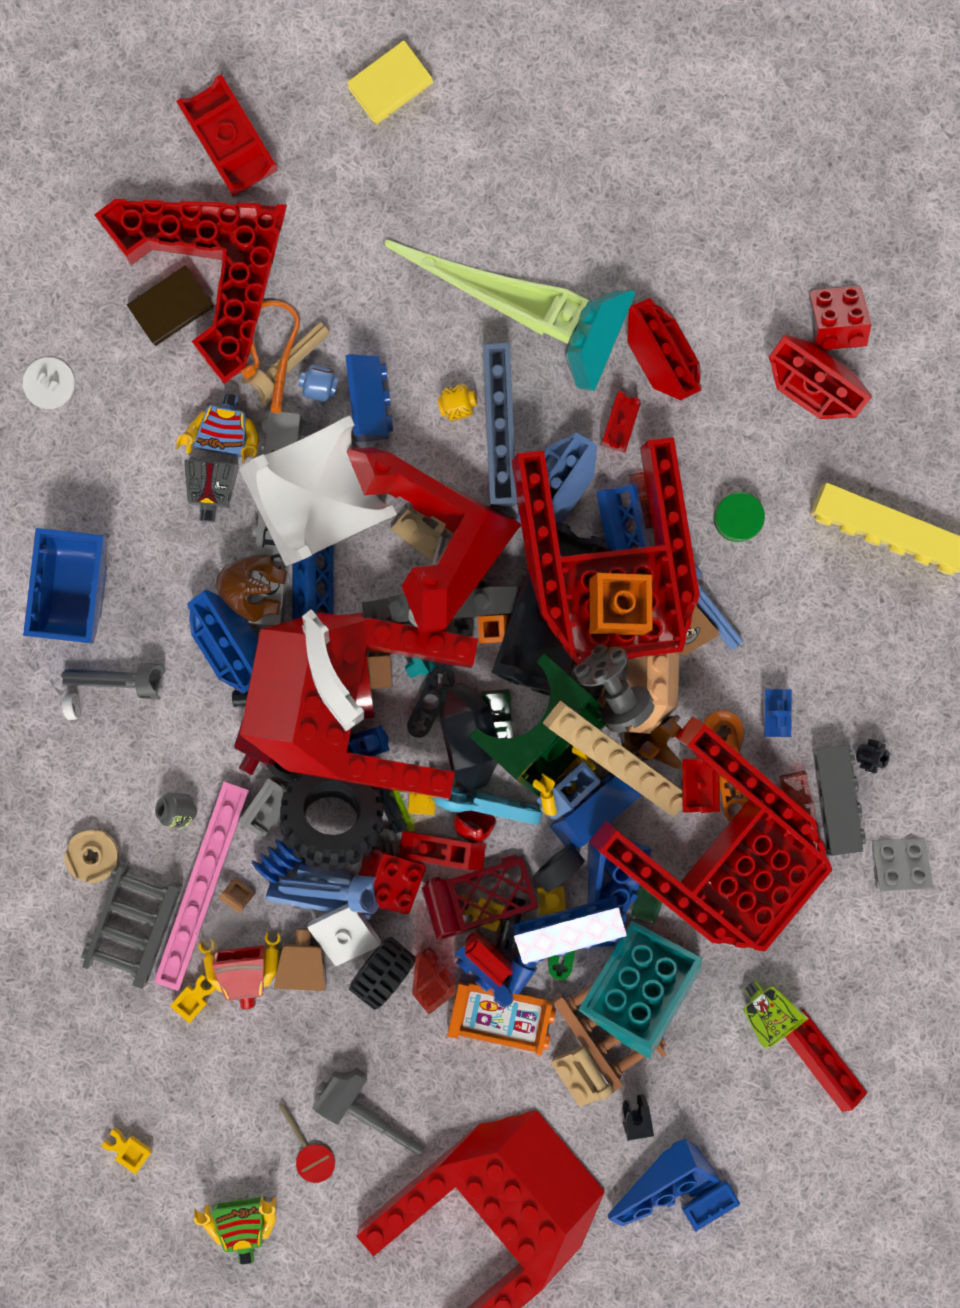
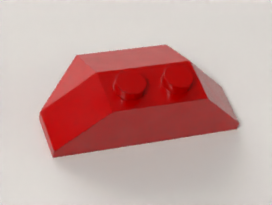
M651 298L630 306L627 343L652 388L680 401L702 391L700 363L675 318L662 307L656 305L655 301Z
M785 334L769 355L777 390L818 419L856 418L872 398L871 393L853 371L812 342Z

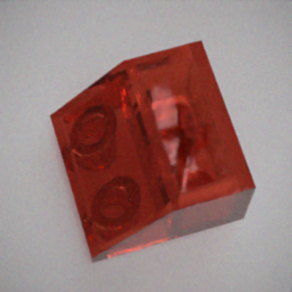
M421 944L416 953L412 995L430 1015L454 995V981L456 979L447 967L442 969L437 961L439 958L431 947L426 949Z

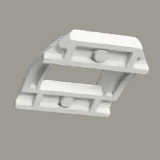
M309 610L302 616L304 622L302 628L306 635L307 656L311 674L323 702L347 731L364 719V710L350 696V693L338 678L330 662L326 649V644L330 641L329 629L322 624L312 610Z

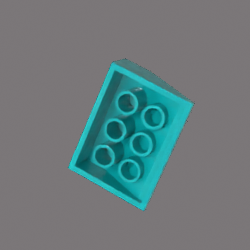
M631 921L626 929L627 936L620 939L579 1007V1011L623 1044L650 1059L700 973L702 958Z

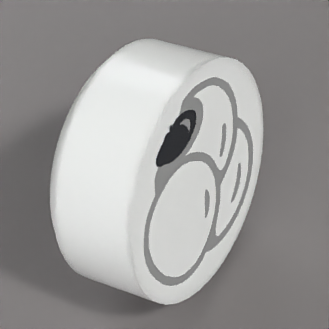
M76 693L65 694L62 698V710L68 720H76L81 717L80 699Z

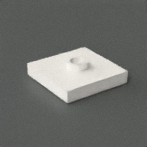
M349 904L308 922L307 925L311 934L335 966L371 951L381 944L380 938L363 914L351 911Z

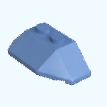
M577 432L572 434L571 437L548 446L544 451L555 524L556 522L562 523L565 521L594 478L598 445ZM518 508V514H517V520H516V521L521 524L520 515H519V508Z

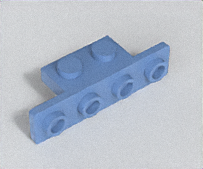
M300 864L297 879L350 885L352 874ZM270 882L265 898L277 904H289L303 909L326 911L327 913L348 904V901L281 894V891H279L281 883ZM362 913L365 919H370L371 914Z

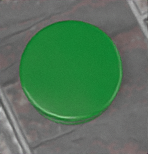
M732 493L722 499L716 506L713 516L714 525L717 532L728 541H747L761 531L765 521L764 508L761 502L749 493Z

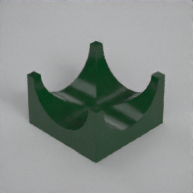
M545 654L540 657L537 663L542 667L548 678L550 699L547 710L540 722L527 733L514 738H495L481 732L477 728L469 735L515 780L538 797L541 792L533 787L534 780L536 779L540 782L541 774L543 773L555 782L578 757V755L572 753V744L543 724L559 701H562L601 731L605 727L601 718L602 707L587 691Z

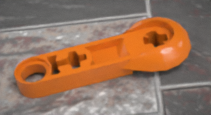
M718 710L710 713L703 723L715 733L720 730V725H725V729L729 728L730 734H726L724 741L740 753L745 733L742 720L728 710ZM720 776V797L723 814L731 821L733 818L728 813L729 806L733 803H739L743 807L747 800L745 796L734 788L735 795L741 794V799L732 798L726 801V796H731L729 788L724 787V783H727V781Z

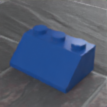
M345 355L354 435L357 441L367 442L389 439V432H393L392 416H387L386 406L391 405L389 389L384 390L383 380L388 379L386 363L381 364L379 356Z

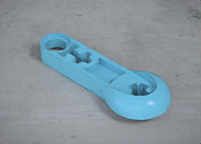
M452 786L449 800L432 797L437 806L452 812L472 810L529 824H540L543 814L540 807L475 791L470 796L467 795L465 790Z

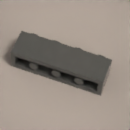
M848 745L812 749L827 854L834 856L864 852L863 845L866 844V835L864 829H860L859 818H862V807L860 802L856 801L855 792L859 791L857 777L853 776L852 766L855 765L853 750H849Z

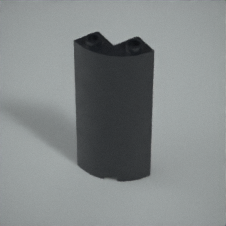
M556 522L561 557L614 551L605 544L606 541L597 536H591L590 539L578 537L570 530L571 527L569 525ZM527 570L491 673L515 685L521 684L531 688V691L550 696L548 678L542 667L537 663L540 657L545 654L569 676H571L575 663L542 617L529 570Z

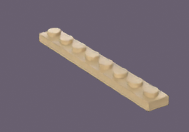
M559 701L544 720L543 724L671 816L675 817L683 808L682 789L562 701Z

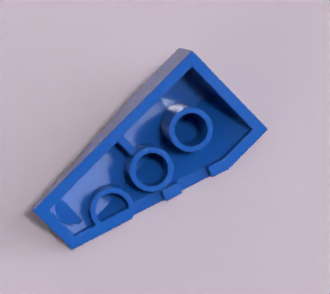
M633 842L651 857V848L649 846ZM590 843L588 857V903L616 896L625 923L627 919L625 915L631 903H634L638 896L636 892L640 884L607 859ZM616 941L602 942L594 947L614 946Z
M687 1139L674 1142L669 1149L657 1158L607 1216L612 1222L625 1226L651 1215L655 1206L667 1205V1207L676 1205L675 1198L689 1193L690 1198H693L721 1181L696 1145Z

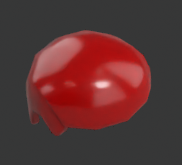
M472 810L457 812L453 819V825L459 836L470 842L486 840L491 835L497 822L494 815Z

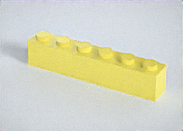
M825 483L821 485L810 515L816 517V522L825 526H830L831 523L840 526V531L847 535L855 536V533L865 536L864 541L872 545L879 546L880 543L889 546L890 552L904 556V553L914 556L913 561L928 566L929 563L937 565L939 566L938 571L944 574L953 575V573L960 572L959 535L832 484Z

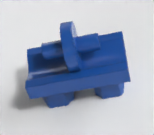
M764 689V737H791L792 689Z
M382 725L350 735L347 753L369 757L390 751L388 746L389 737L383 730Z

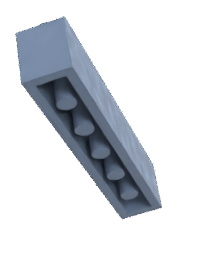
M510 343L483 344L490 507L516 506L517 495L511 462L515 457Z

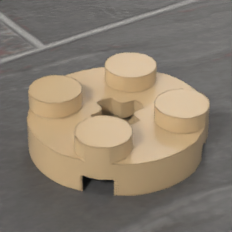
M90 829L80 832L70 840L67 851H65L64 861L66 868L76 879L79 878L87 883L100 882L108 878L113 869L119 865L118 845L105 831ZM88 849H92L93 852L97 851L99 856L96 858V863H93L92 860H86L85 856L89 854Z

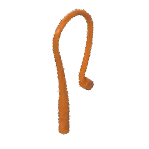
M269 300L262 303L261 309L272 305L280 306L288 310L295 320L294 329L286 344L274 381L271 412L281 413L287 363L291 348L299 331L300 319L291 305L282 301ZM254 338L250 350L254 364L248 365L241 370L245 379L256 374L260 363Z

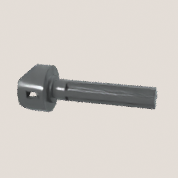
M141 663L138 666L137 673L65 669L61 677L63 678V685L136 688L138 698L160 700L161 698L157 694L159 680L165 673V668L163 664Z

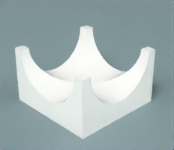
M350 415L295 443L272 453L258 456L239 468L286 566L301 561L328 546L397 515L393 505L383 503L376 495L364 496L347 455V450L353 449L351 431L354 423Z

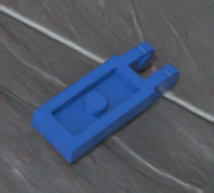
M461 947L455 953V957L458 959L455 962L457 966L466 974L470 971L477 977L475 983L485 992L490 990L493 993V1001L496 1004H499L502 1008L511 1006L514 998L503 984L499 987L465 955V947Z

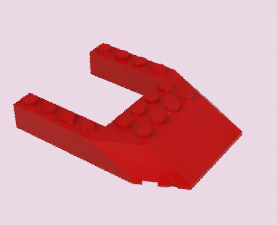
M674 437L651 439L640 447L656 545L652 547L561 557L544 451L517 453L511 461L527 567L540 613L576 666L589 657L593 648L600 644H605L607 647L613 646L624 649L628 659L683 652L686 635L693 620L691 618L695 605L698 603L700 592ZM597 573L652 575V631L645 635L590 634L589 579Z
M316 613L322 624L329 629L330 641L326 644V649L330 662L338 678L356 703L367 649L471 669L474 665L478 638L442 631L420 633L418 627L371 618ZM303 618L260 629L240 735L289 772L438 799H450L455 772L347 753L352 728L346 731L318 693L308 661L306 635L302 628V625H304Z
M692 716L676 735V738L745 796L748 801L681 882L607 821L604 822L589 842L607 859L711 943L730 944L739 948L749 947L757 951L766 952L833 869L825 855L826 850L823 841L819 838L815 819L707 725Z
M534 1110L521 1115H513L501 1120L478 1124L358 1226L356 1237L374 1257L456 1187L519 1262L516 1267L467 1308H522L548 1285L582 1247L605 1190L540 1113Z

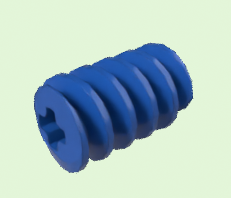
M276 839L277 849L268 846L269 856L260 853L261 863L255 860L251 861L258 873L273 883L280 881L279 875H287V868H295L294 860L297 862L303 861V857L298 859L293 855V848H288L285 842Z

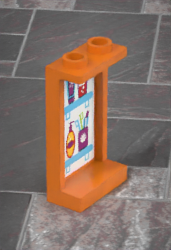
M459 980L447 1037L458 1039L459 1035L532 1051L537 1056H542L543 1049L548 1050L551 1034L547 1033L549 1023H554L556 1008L552 1007L553 1004L550 999L523 993L519 995L511 993L514 998L511 1006L502 1008L493 1001V993L490 990L485 992L476 983Z

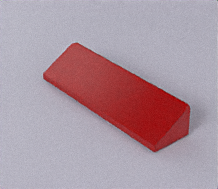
M802 1009L801 1011L808 1017V1020L785 1038L842 1112L852 1111L866 1096L867 1092L808 1014Z

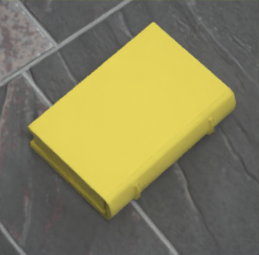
M403 40L349 80L347 84L350 92L374 124L378 125L415 96L423 93L426 88L433 84V79Z

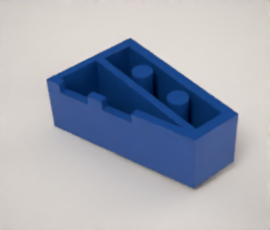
M609 772L600 779L601 785L587 794L572 810L563 814L549 827L565 847L573 845L575 849L582 847L589 842L605 821L610 824L642 795Z

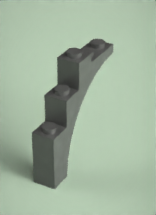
M522 586L474 589L453 619L512 615ZM405 594L362 602L364 618L398 624H411L409 620L410 607Z

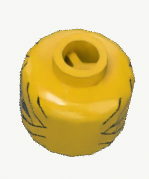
M466 384L444 388L441 391V396L437 397L439 411L442 417H447L449 421L471 417L474 414V406H478L475 391H470Z

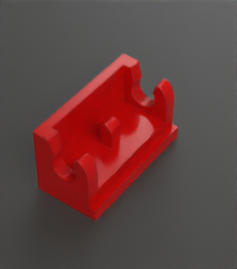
M617 392L600 446L626 453L641 405L639 398L626 397L625 393Z
M700 758L682 759L683 813L720 812V775Z

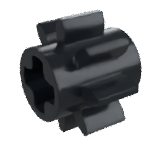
M868 739L867 744H861L856 751V760L858 763H861L860 768L872 773H877L878 768H885L890 758L889 751L885 749L886 744L873 739Z

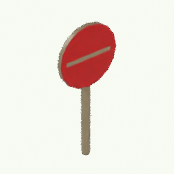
M280 1103L281 1111L303 1146V1149L296 1158L298 1174L310 1183L326 1181L335 1169L333 1153L322 1144L308 1145L285 1105Z

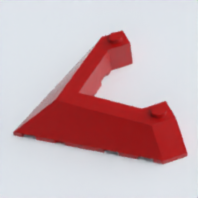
M114 199L96 212L94 216L130 265L136 263L152 250L222 260L213 325L191 342L196 351L224 385L241 373V370L247 366L287 204L270 206L260 205V203L226 204V202L180 201L179 203L164 202V200L127 201L126 199Z
M373 447L348 449L347 455L364 496L390 494L396 499L400 496L412 503L413 509L429 519L431 516L446 524L444 528L453 532L436 565L413 567L401 585L420 633L445 630L518 531L521 524L516 519L428 476L390 452Z

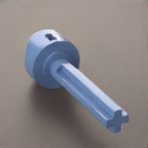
M695 564L698 580L703 573ZM698 584L700 596L696 606L720 633L719 636L729 649L737 648L743 642L742 638Z
M356 875L351 880L350 885L281 878L279 891H281V894L348 901L351 911L373 914L379 907L374 892V881L377 877Z

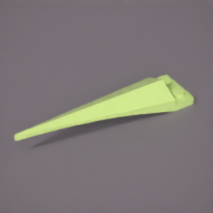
M385 240L387 248L541 335L546 333L568 344L571 335L580 321L581 311L589 302L588 299L564 288L523 281L475 269L390 240Z

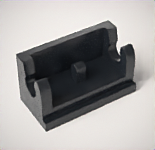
M644 1094L637 1095L636 1103L638 1104V1109L632 1112L628 1109L627 1100L623 1102L622 1108L625 1121L622 1123L627 1141L654 1136L650 1109Z

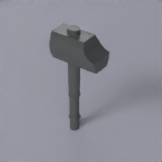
M358 1068L346 1073L334 1071L327 1083L321 1082L316 1090V1093L319 1095L313 1103V1110L338 1125L345 1113L348 1112L368 1126L380 1131L381 1134H385L401 1144L406 1150L408 1149L421 1156L425 1149L424 1146L354 1101L367 1081V1074Z

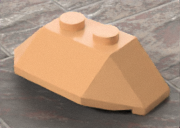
M678 653L627 659L628 684L630 687H644L649 690L654 699L653 704L655 707L651 716L643 724L636 728H633L632 725L625 727L626 732L650 733L678 708Z

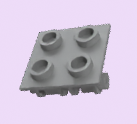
M925 838L872 841L878 876L875 878V886L880 888V892L934 889Z

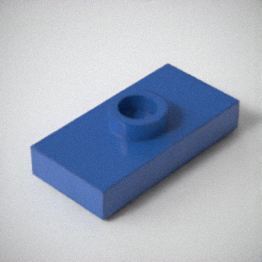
M724 1179L683 1204L681 1208L696 1232L741 1205L727 1180Z

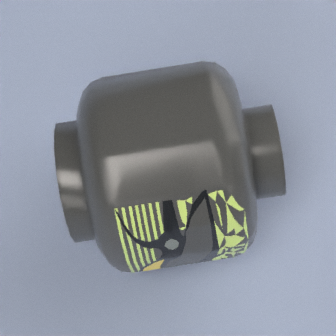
M168 792L157 801L155 814L163 826L186 828L195 819L197 807L190 795Z

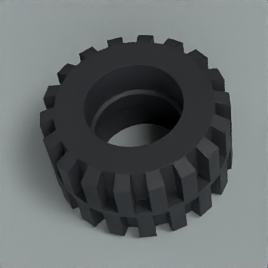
M389 937L385 939L355 975L350 983L349 990L373 1010L380 1008L411 971L415 964L416 956L394 938Z

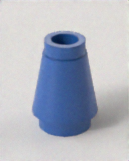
M518 953L517 957L513 958V973L508 977L506 988L511 993L519 995L537 971V963L529 962L523 964L520 953Z

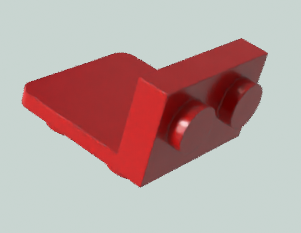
M861 287L820 289L810 292L809 298L816 322L813 344L822 350L857 348L868 345L872 323Z
M372 846L371 852L362 858V866L358 875L377 877L374 881V892L379 904L378 908L406 915L412 909L426 868L421 863L390 855L380 848Z

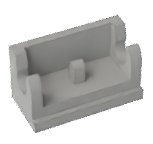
M272 777L268 778L238 823L258 836L265 837L280 816L281 799L283 793L287 792V787Z

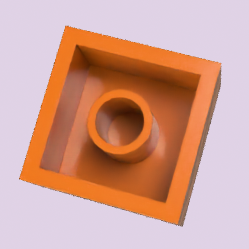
M597 573L589 579L590 634L645 635L652 631V575Z

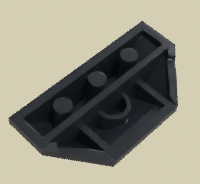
M464 683L443 688L439 719L451 771L455 772L454 775L463 785L464 790L471 792L487 786L498 763L469 735L477 728L481 732L496 738L493 718L489 705Z

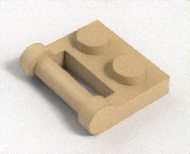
M585 1046L559 1055L550 1062L579 1107L599 1099L604 1100L614 1093L612 1086L606 1084L589 1058V1051Z

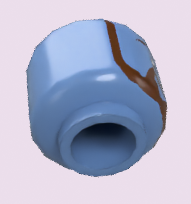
M311 364L307 372L301 371L298 386L303 387L302 393L304 397L326 402L329 397L334 398L338 377H335L334 370L331 368Z

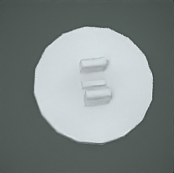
M44 357L34 361L27 368L23 376V389L26 397L32 404L42 409H55L63 406L71 399L75 390V378L72 370L65 362L53 357Z

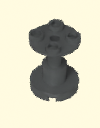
M600 644L593 648L589 657L574 668V673L578 682L584 686L604 685L606 689L603 695L607 702L601 711L602 721L607 729L612 732H626L625 727L632 725L633 728H636L651 716L655 707L653 704L654 699L649 690L644 687H630L627 681L618 678L617 675L627 663L628 656L626 651L620 647H607L605 644Z

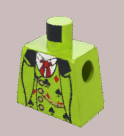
M754 981L744 989L752 1002L745 1006L743 1010L760 1044L765 1049L773 1047L808 1020V1017L774 986L764 991L759 983Z

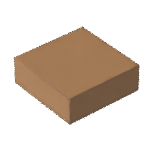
M235 877L221 893L219 899L240 914L256 892Z

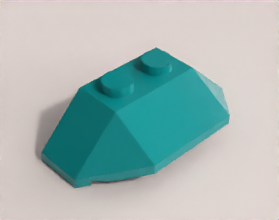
M616 290L587 302L581 311L580 321L576 331L570 337V345L565 356L575 385L580 390L595 391L636 294L633 290Z

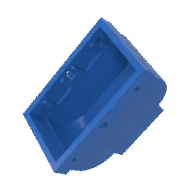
M43 528L35 529L23 636L94 644L99 618L102 616L106 582V536Z

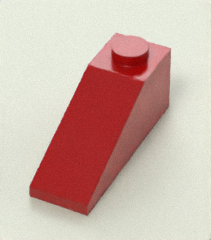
M403 831L399 857L465 870H483L486 843Z

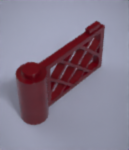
M516 854L501 858V864L449 880H441L440 877L426 880V885L421 889L436 939H447L470 929L538 909L523 857L517 859ZM520 866L522 876L517 884L504 877L509 868ZM503 870L501 875L496 873ZM490 874L498 878L492 892L479 885L483 876ZM478 878L475 883L470 881L472 879ZM523 880L525 882L526 888L521 886ZM502 881L515 887L509 900L495 894ZM465 882L473 886L467 899H464L456 894L454 885ZM476 889L490 895L483 908L470 902ZM518 889L529 895L531 904L520 907L512 903ZM493 897L506 904L502 913L495 915L486 910ZM458 900L464 903L462 908H460ZM467 905L480 911L476 921L465 924L462 914ZM509 906L515 908L513 910L507 911ZM484 914L490 916L482 919Z

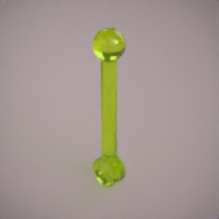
M392 790L410 832L414 831L415 828L399 791Z

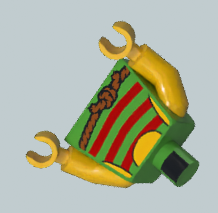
M265 1196L216 1203L211 1211L212 1215L210 1214V1206L204 1205V1212H198L196 1208L194 1209V1222L197 1225L203 1226L216 1244L222 1246L224 1252L237 1251L239 1264H249L255 1261L253 1249L262 1247L264 1239L270 1237L277 1221V1198L273 1197L272 1202H266Z

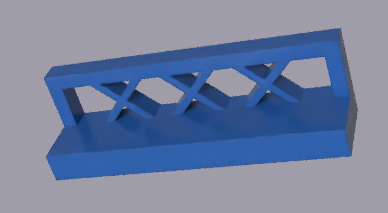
M637 484L596 492L606 545L614 551L632 549L634 544L640 548L649 547ZM629 492L631 499L628 509L622 505L620 495ZM629 518L633 519L636 524L633 534L627 530L626 524Z
M333 545L292 564V620L302 618L309 610L316 614L320 606L326 614H334ZM319 554L325 559V566L321 570L316 565V558ZM320 580L325 585V592L321 596L316 591V584Z

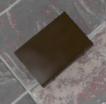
M186 265L172 272L171 275L140 296L137 295V298L126 304L155 347L214 308Z

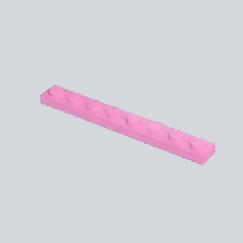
M227 781L223 782L154 983L177 991L181 989L250 791L248 788Z

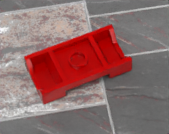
M222 74L215 78L209 88L196 96L176 100L180 110L233 197L278 171L274 160Z

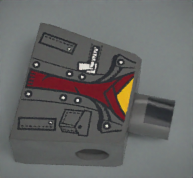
M185 460L188 503L200 506L199 521L215 522L216 507L229 508L239 467L231 463Z

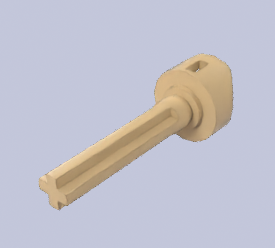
M321 322L291 348L286 374L330 334L326 326ZM281 358L266 373L257 368L255 375L248 379L243 378L240 381L244 384H250L256 389L260 397V405L264 408L272 401L274 381Z

